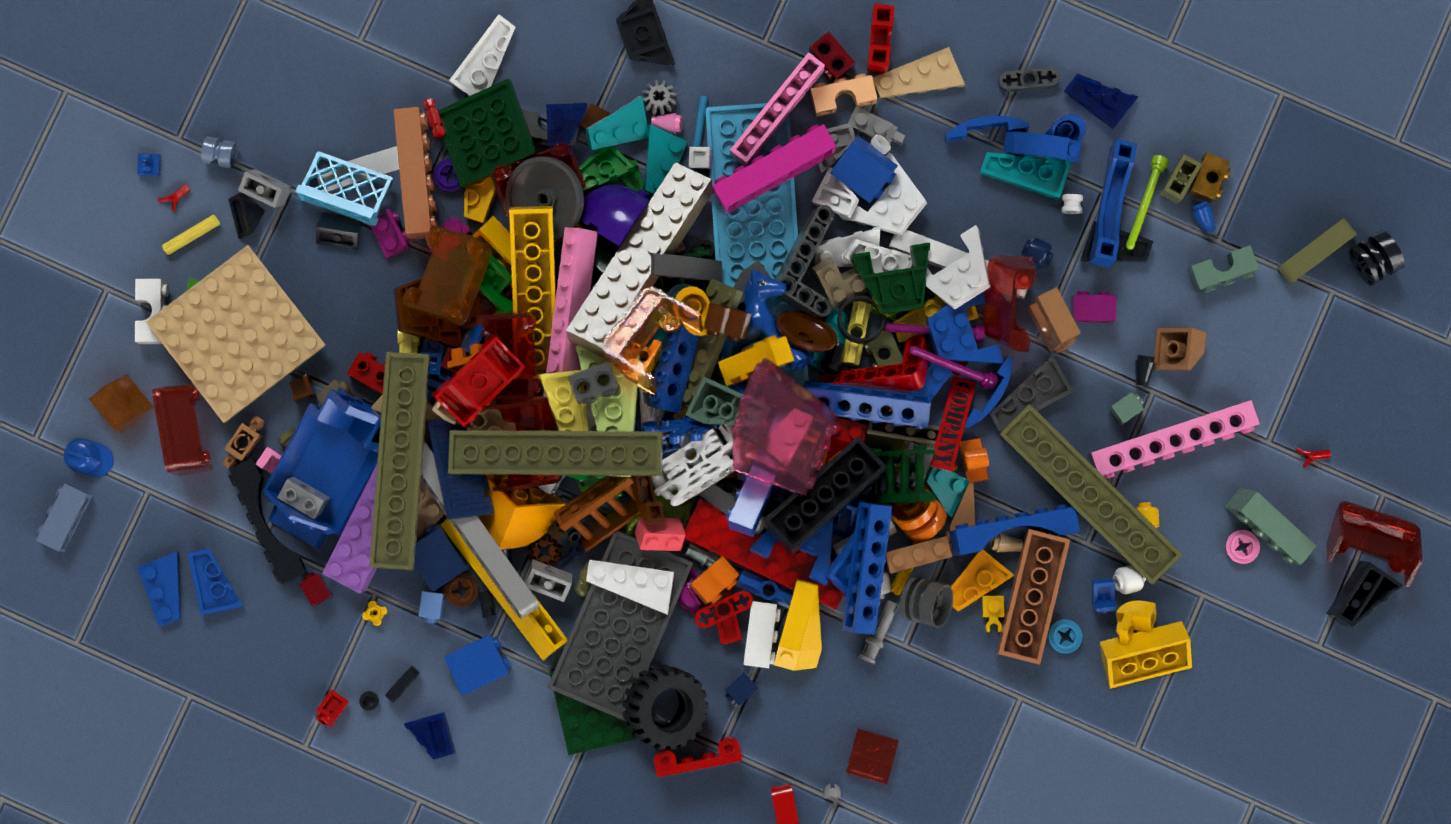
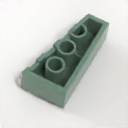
M1240 487L1224 506L1240 521L1251 528L1253 533L1263 538L1271 549L1280 552L1282 559L1290 565L1292 563L1302 565L1317 546L1257 491Z

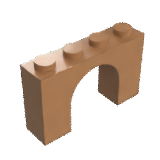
M1056 287L1038 296L1035 299L1036 303L1030 305L1027 310L1049 352L1056 351L1058 354L1077 341L1076 337L1081 332Z

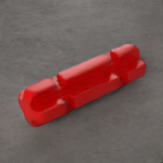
M433 98L426 99L423 102V107L427 111L426 116L430 127L433 128V136L435 138H442L446 132L444 127L441 126L442 121L438 109H435V100Z

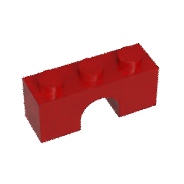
M874 4L867 71L888 72L895 10L893 5Z

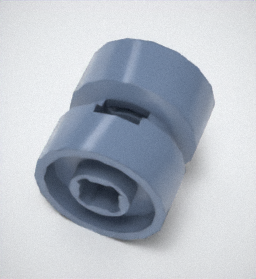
M207 136L202 146L201 162L210 165L218 163L220 167L232 169L237 157V142L229 140L220 142L219 138Z

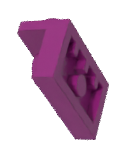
M389 208L386 209V213L377 216L378 222L376 226L371 225V228L386 259L410 249L407 244L410 242V239L406 235L405 230L401 231L398 225L402 222L397 212L393 213Z

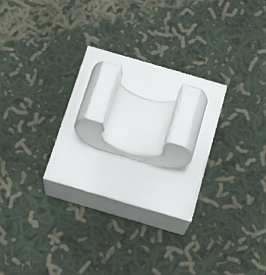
M690 147L689 168L711 169L712 148Z

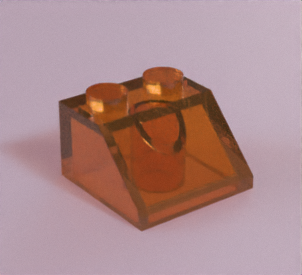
M127 374L105 385L89 398L90 402L114 431L121 434L154 407Z

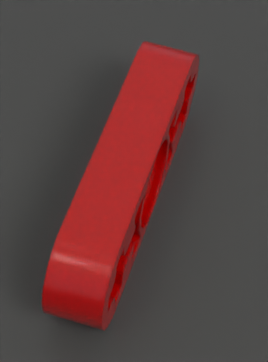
M747 591L737 592L700 609L695 614V622L701 628H708L749 609L753 603V598ZM739 595L748 596L747 606L737 605L738 611L734 612L733 606L728 600L733 598V601L736 602L740 599ZM722 603H726L730 607V612L726 616H721L717 611L718 606ZM714 607L715 615L719 619L714 621L713 616L708 619V624L699 623L700 614L704 612L705 615L712 613L709 609Z

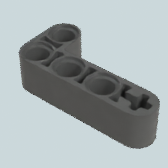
M723 478L698 495L727 515L729 509L735 506V495L739 488ZM770 498L755 534H761L766 531L762 526V522L781 505L778 500Z

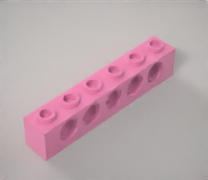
M808 52L730 149V155L747 167L824 72L825 65Z

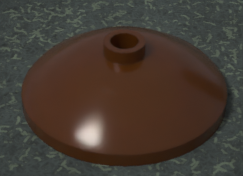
M784 311L777 317L776 326L782 337L786 336L787 341L800 350L824 352L834 348L837 342L835 331L820 318L801 311Z

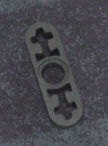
M1051 67L1006 71L1001 74L998 85L1005 92L1046 89L1054 87L1058 83L1060 76L1058 71ZM1038 73H1040V78L1046 77L1048 73L1055 77L1051 83H1049L1048 79H1041V84H1038ZM1017 75H1020V86H1017L1018 82H1012L1010 86H1007V83H1003L1006 77H1009L1010 80H1016ZM1025 75H1032L1035 82L1032 85L1025 84L1023 81Z

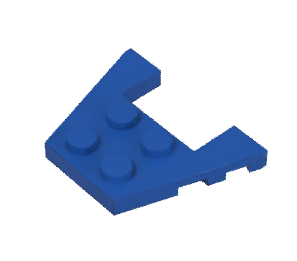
M983 293L975 296L955 310L951 306L946 305L925 320L936 355L954 362L967 361L994 364L1004 362L998 344L982 349L977 348L965 308L983 304L985 302Z
M834 519L799 549L817 558L808 578L824 586L828 583L825 573L830 566ZM766 531L752 545L750 551L767 559L775 539Z

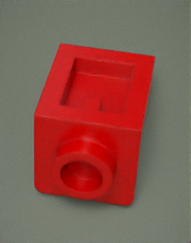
M331 689L317 708L315 717L322 725L333 728L349 701Z

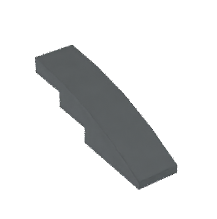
M653 253L651 254V275L710 282L712 278L721 282L722 261Z

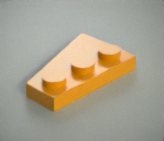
M982 549L951 585L953 590L952 607L959 612L1015 575Z

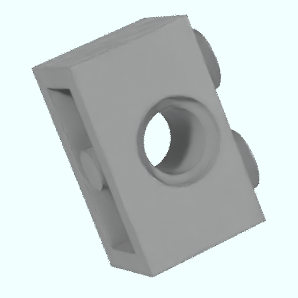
M253 169L245 171L238 191L277 208L285 205L292 186Z
M296 477L286 480L277 497L313 519L322 514L330 499L329 496Z
M533 559L525 576L524 583L528 589L564 602L572 585V574Z

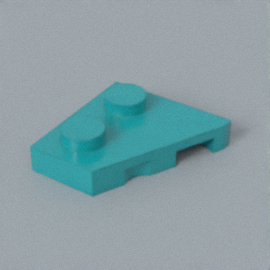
M930 466L924 483L928 489L935 493V498L946 510V515L953 517L969 484V480L955 472Z

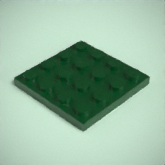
M509 78L438 110L442 121L441 126L444 127L446 132L443 138L458 182L463 189L538 155L514 86Z
M554 671L549 672L551 678ZM554 691L568 755L636 740L632 732L626 727L628 721H624Z

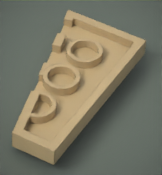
M949 47L873 77L874 86L880 99L965 86Z

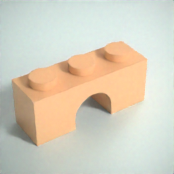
M859 74L854 76V79L847 81L846 78H841L829 85L819 83L810 90L815 117L836 113L835 99L842 94L850 95L857 107L877 103V94L872 75Z

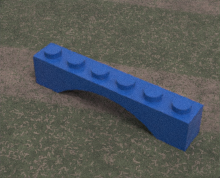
M1116 139L1110 147L1089 264L1110 268L1116 262L1121 210L1127 183L1134 164L1137 143Z
M1067 504L1054 506V511L1048 512L1047 508L1035 510L1034 515L1022 512L1015 514L1013 519H1008L1007 515L995 518L996 522L988 523V519L976 521V526L968 527V523L956 525V530L949 531L954 557L981 551L992 538L1010 528H1032L1054 536L1080 532L1076 509L1074 507L1068 508Z

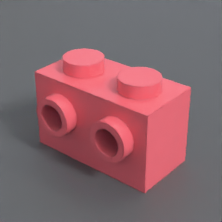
M639 517L635 536L640 550L681 551L685 532L680 518H665L664 523L646 524L644 519Z

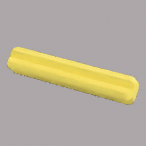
M211 215L164 243L162 248L167 255H170L219 226L220 222L215 215Z

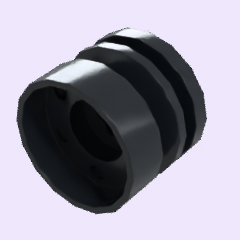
M1384 230L1370 236L1368 243L1362 241L1358 243V246L1355 245L1349 249L1350 260L1362 280L1370 286L1378 283V280L1385 279L1386 274L1392 275L1405 267L1404 257L1399 246L1391 235Z

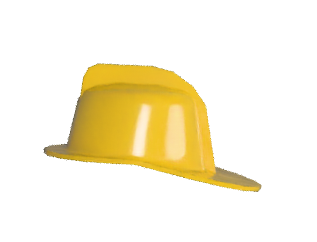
M689 286L678 292L675 298V309L688 332L696 336L707 335V330L703 329L710 301L703 290Z

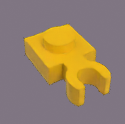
M982 596V617H988V622L985 625L986 632H990L991 624L997 625V632L1002 631V625L998 621V617H1004V596Z

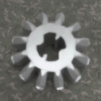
M655 80L654 87L651 84H647L649 91L643 90L642 95L645 96L643 104H647L645 107L646 111L653 108V115H656L658 110H660L661 115H665L664 109L671 112L672 108L670 105H676V101L673 98L677 97V93L671 92L673 90L672 85L666 87V81L659 85L658 80ZM656 95H663V101L659 99L656 101Z

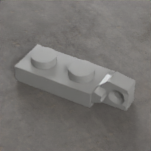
M857 106L848 122L852 123L854 130L870 138L877 134L881 135L889 144L892 141L901 145L905 139V135L896 131L898 127Z

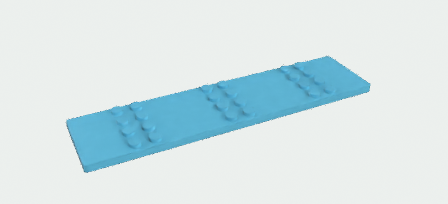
M767 103L706 108L708 147L712 148L711 169H709L712 185H715L714 181L722 176L727 178L733 175V171L742 166L740 162L730 155V149ZM789 115L754 158L760 155L765 157L771 154L770 150L778 145L783 147L789 144L788 140L791 139ZM794 177L726 215L712 193L715 258L717 261H722L721 282L734 287L740 273L757 260L769 276L775 279L798 237ZM791 264V270L796 274V267ZM799 293V299L803 302V296ZM776 296L766 299L767 308L776 320L778 315L784 311H799ZM743 305L737 308L739 310L745 311V307ZM785 364L763 375L747 380L749 384L759 388L761 391L763 386V393L765 394L763 402L764 405L770 407L767 413L768 422L770 417L776 414L777 408H774L773 405L775 395L778 396L779 391H784L785 388L797 389V393L802 394L805 380L809 381L808 365L797 370L796 368L790 369ZM734 425L741 431L739 437L744 436L747 426Z

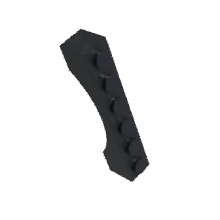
M250 458L229 468L231 474L228 476L232 485L237 486L240 492L237 494L242 506L246 505L248 513H246L250 524H254L257 529L255 535L260 544L263 543L266 551H264V555L269 563L272 562L275 568L273 575L276 581H281L282 584L286 585L309 573L300 554L283 545L273 535L267 525L261 501L265 478L260 467L256 465V459Z

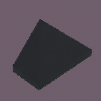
M239 192L228 200L238 239H242L254 232L265 210L246 194Z

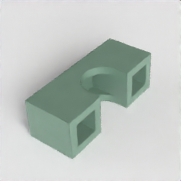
M1251 245L1232 251L1227 255L1229 261L1228 271L1221 272L1217 270L1211 259L1190 266L1188 272L1195 291L1202 290L1204 294L1215 290L1214 286L1221 283L1224 287L1235 283L1234 279L1242 277L1245 280L1255 276L1254 272L1259 269Z

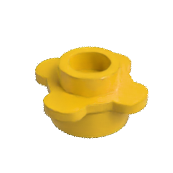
M370 601L366 612H363L362 617L364 620L373 622L375 626H379L384 615L387 614V608L377 605L375 601Z

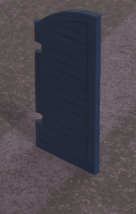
M426 421L447 520L494 514L491 496L484 495V491H489L486 475L448 473L450 430H469L461 425H454L447 421Z

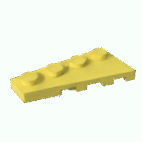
M582 370L539 374L559 431H589L586 405L578 404L568 376ZM584 384L579 388L580 393H585Z

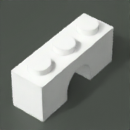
M135 279V300L140 303H150L152 307V313L148 319L135 321V342L138 344H162L146 323V321L167 306L165 305V297H168L169 288L168 284L162 279Z

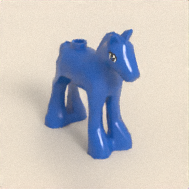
M752 270L751 278L748 279L744 290L745 311L751 313L745 339L740 338V342L727 339V335L719 355L720 361L741 353V350L746 346L758 342L764 337L768 338L774 335L777 338L782 337L776 326V318L767 308L766 299L783 295L786 292V285L764 275L761 271L756 272ZM788 342L794 361L787 364L790 369L796 368L799 370L814 361V357L809 352L794 348ZM747 380L731 385L732 390L749 398L757 399L762 396V391L749 384Z

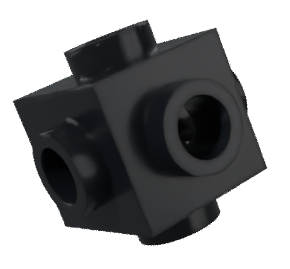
M557 520L547 530L568 551L582 537L573 526L566 531L562 530Z

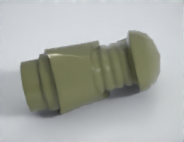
M587 562L580 569L577 585L574 586V591L580 598H586L589 587L592 584L586 581L589 565Z

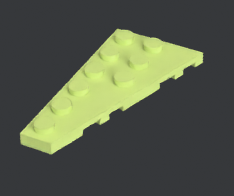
M576 346L582 371L609 361L619 390L615 391L614 395L606 398L600 396L595 398V401L590 404L597 431H634L640 349L613 348L607 359H604L581 346ZM602 377L599 385H608L610 378ZM586 384V389L588 392L590 386Z

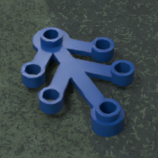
M683 415V420L675 419L674 417H663L662 426H659V423L656 421H646L641 424L642 431H675L669 433V443L671 444L681 443L682 436L690 432L691 441H701L705 432L711 429L717 431L720 426L719 424H703L686 415Z

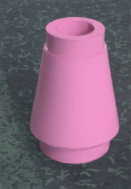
M677 113L652 116L651 125L666 132L676 134L677 132H682L683 117Z

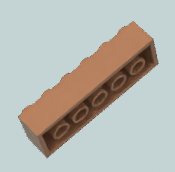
M419 107L393 109L405 233L411 241L432 239L436 235L435 232H439L438 220L435 219L433 213L437 212V205L431 191H435L434 179L431 178L429 171L433 170L432 159L427 150H431L430 138L427 137L425 130H429L428 119L425 116V112L422 113Z
M1031 529L1025 531L996 654L1040 665L1070 539Z

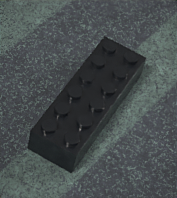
M857 437L763 520L762 526L791 557L882 477L887 470V466Z

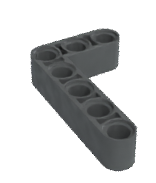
M821 205L810 212L775 280L787 285V292L776 297L797 310L817 318L829 315L832 305L827 298L800 281L833 220L834 212L828 205ZM819 212L824 215V220L820 219ZM810 229L814 231L815 238L810 235ZM800 247H803L805 249V256L801 254ZM791 264L796 267V274L792 272ZM799 293L804 295V302L799 299ZM817 304L821 306L822 313L818 312Z

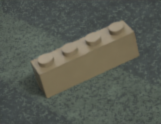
M869 421L865 444L867 446L896 451L907 450L908 444L911 442L934 448L940 426L928 425V427L917 429L911 425L894 426L889 422L872 423Z

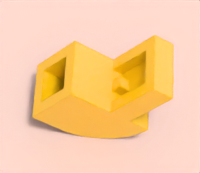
M1137 600L1127 602L1119 607L1116 612V634H1119L1120 644L1128 645L1134 630L1151 633L1157 619L1156 603Z

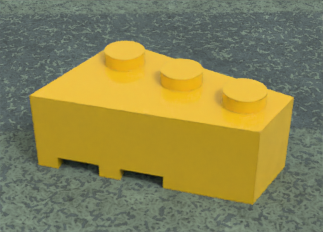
M774 335L753 344V346L742 349L741 353L721 360L718 364L725 384L729 386L763 375L794 361L786 336L777 338Z

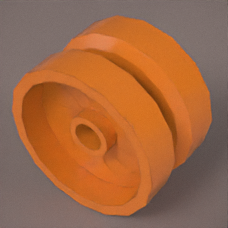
M936 498L935 502L894 504L891 512L894 522L911 541L915 542L926 541L936 535L945 524L947 517L946 510Z

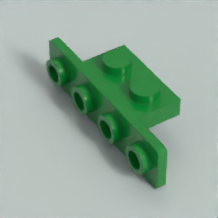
M461 247L448 254L454 265L464 272L467 278L481 290V293L495 305L499 312L503 315L513 312V302L504 293L505 289L512 282V275L486 248L474 260Z

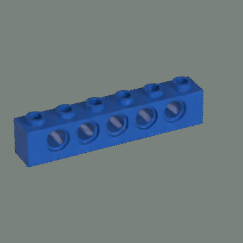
M805 380L802 390L801 409L802 412H806L809 415L826 414L831 418L842 416L854 421L865 419L872 423L889 422L894 426L905 424L911 425L913 428L922 429L928 427L932 396ZM824 397L828 399L829 403H822L819 398ZM846 400L850 405L843 406L840 401ZM868 403L871 408L865 409L861 404ZM888 405L892 408V411H885L882 406ZM910 408L914 413L907 414L903 409Z
M859 502L842 630L861 634H875L884 564L886 562V549L889 540V527L892 518V506Z

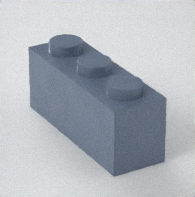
M64 483L63 486H60L55 495L57 499L54 505H51L47 510V519L44 525H40L36 535L38 537L36 541L58 552H65L93 495L70 484Z

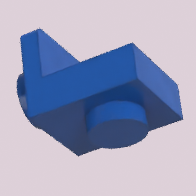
M1113 578L1092 580V604L1096 612L1109 613L1117 610Z

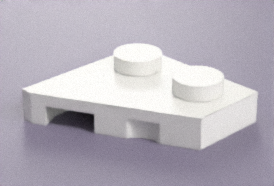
M829 167L812 203L818 207L828 205L834 213L850 219L859 200L845 184L830 174L833 168Z

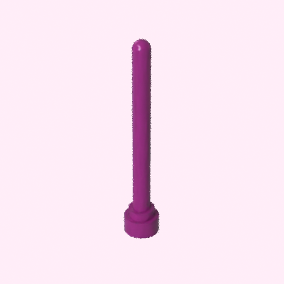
M887 323L884 326L887 332L929 335L927 326ZM984 326L971 327L975 341L982 343L985 335Z
M916 346L909 348L911 354L977 380L985 389L992 390L997 384L998 377L996 374L977 372Z

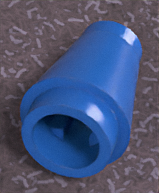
M1207 200L1191 206V213L1204 233L1216 228L1211 204L1208 205Z

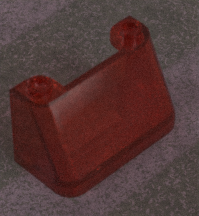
M994 256L989 260L987 267L991 287L986 289L983 317L985 335L1014 351L1029 352L1030 339L1025 332V328H1020L1016 323L1015 307L1017 289H1028L1035 282V265L1031 257Z
M484 311L478 314L477 325L484 327L481 330V335H484V343L494 334L526 366L522 374L517 379H513L492 400L535 398L537 393L540 392V381L537 380L534 344L535 316H532L531 312Z

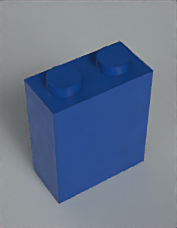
M857 136L831 170L830 174L871 203L874 197L879 199L885 191L883 185L886 182L890 184L897 175L894 170L898 165Z
M490 634L444 657L462 696L510 673L509 668H511V664L507 656L502 657L499 650L502 646L497 637L493 638Z

